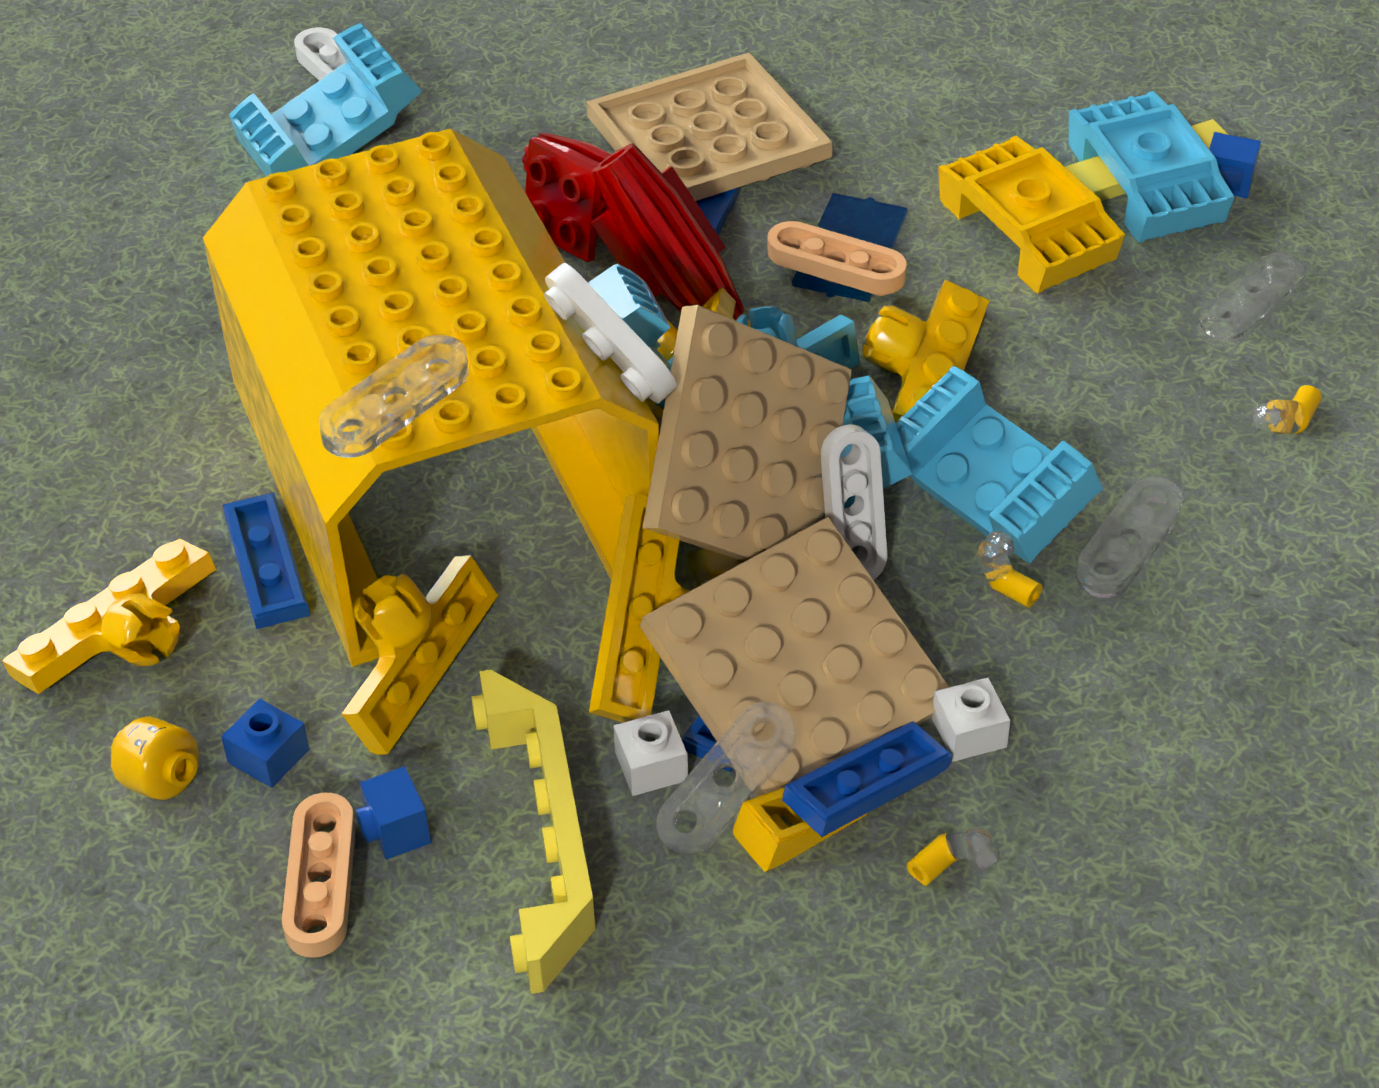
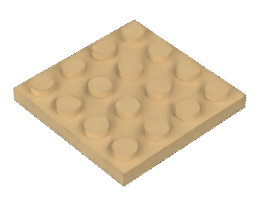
M750 53L586 101L587 117L615 152L628 144L634 143L660 172L672 166L695 201L757 181H765L773 176L798 168H806L813 163L832 158V141Z
M699 305L682 307L671 366V374L677 383V388L665 400L643 528L729 557L747 561L825 519L821 447L829 433L843 426L852 369Z
M829 517L643 616L639 625L755 798L783 788L794 780L900 726H904L912 721L917 725L922 724L932 718L935 712L933 707L934 691L949 688Z

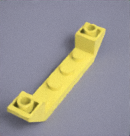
M493 670L479 671L482 695L471 696L476 731L488 729L491 749L526 744L530 769L541 767L543 779L533 780L538 816L550 814L552 826L542 828L547 864L559 863L561 875L550 877L554 904L519 909L521 934L510 936L515 974L528 972L531 994L545 991L596 930L592 889L557 705Z

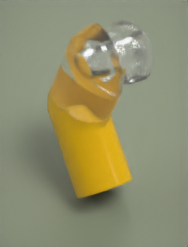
M1304 385L1297 390L1292 400L1275 399L1270 400L1267 404H1259L1253 412V423L1262 432L1271 430L1276 434L1301 433L1308 427L1321 403V392L1313 386Z
M993 531L987 536L986 540L980 541L977 548V558L988 584L993 590L1030 608L1040 597L1043 586L1041 583L1013 569L1008 556L1014 552V542L1004 532Z
M979 827L944 833L936 837L907 863V870L910 875L924 886H927L952 863L963 858L968 859L972 869L976 871L985 870L999 859L1000 851L997 845L991 841L993 835Z

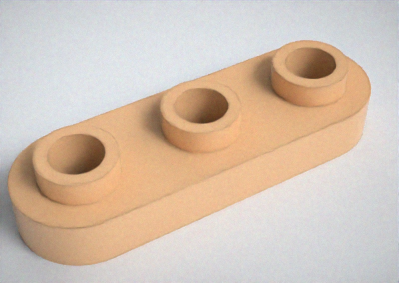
M798 221L781 222L773 226L768 232V256L771 261L782 267L878 296L895 293L905 284L907 262L904 256L896 250Z
M325 792L307 797L297 806L293 815L282 927L290 949L298 955L309 958L322 957L335 951L342 944L347 933L356 825L352 806L344 797L335 793ZM324 826L335 827L329 833L324 831L317 832L321 827ZM319 875L330 876V878L323 883L318 881L311 882L315 877ZM314 926L325 927V929L316 933H306L308 929Z

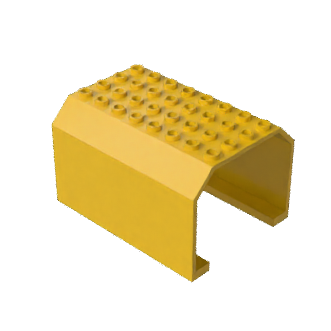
M450 128L439 132H428L420 137L389 145L375 146L367 151L336 159H326L314 165L287 172H277L264 178L246 182L203 237L231 373L237 392L351 666L378 659L379 652L378 647L371 641L354 616V602L360 596L374 615V611L365 600L362 590L376 580L377 577L348 512L385 471L531 428L611 579L625 497L634 493L645 496L649 495L659 439V425L646 401L642 402L637 399L625 386L621 379V374L624 373L610 357L605 361L597 357L582 337L585 330L572 317L567 320L562 319L546 301L544 293L549 288L545 282V277L562 263H565L505 157Z

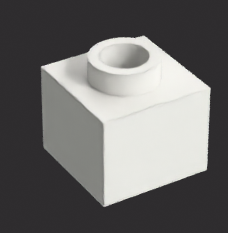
M989 678L934 691L933 708L935 712L932 720L947 751L953 755V762L1007 747L1010 719Z
M669 710L613 725L615 753L632 796L688 781V754Z

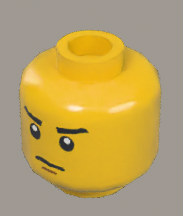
M151 716L133 720L119 731L111 746V768L114 778L125 788L152 799L164 801L179 795L191 783L199 765L198 745L196 739L189 731Z

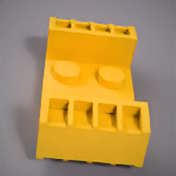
M1013 136L1010 140L1003 143L993 144V147L983 151L978 150L973 155L965 158L961 157L958 161L938 167L940 201L958 219L978 211L983 212L1020 248L1017 276L1037 294L1117 259L1125 233L1104 211L1100 198L1043 147L1035 149L1018 136Z

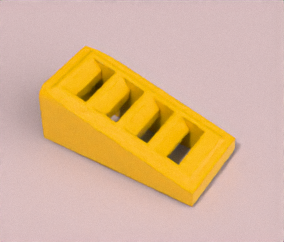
M783 787L743 802L733 827V834L742 847L766 872L784 864L863 818L868 813L821 837L782 801L785 789ZM784 815L793 826L788 827L781 816Z

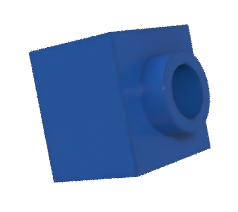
M1214 132L1209 150L1217 159L1221 176L1234 196L1248 199L1255 175L1261 141Z
M260 698L221 736L227 762L271 788L310 750L304 723Z
M405 766L360 782L364 807L355 810L357 820L365 841L370 843L377 840L386 860L431 843L425 807Z

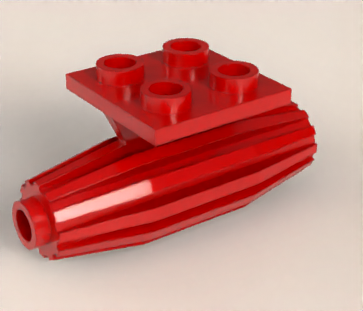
M539 133L537 137L529 139V145H526L524 156H522V163L524 164L522 168L526 173L525 194L556 246L586 262L593 261L595 259L597 232L590 222L607 211L608 207L592 174V170L611 154L587 142L550 133Z
M634 143L617 150L600 162L592 170V174L607 204L608 210L590 223L617 263L642 278L647 283L654 297L662 293L680 313L684 306L699 305L702 307L704 303L723 287L736 301L733 319L737 321L738 317L743 314L744 307L719 253L726 246L674 168L669 166L660 172Z

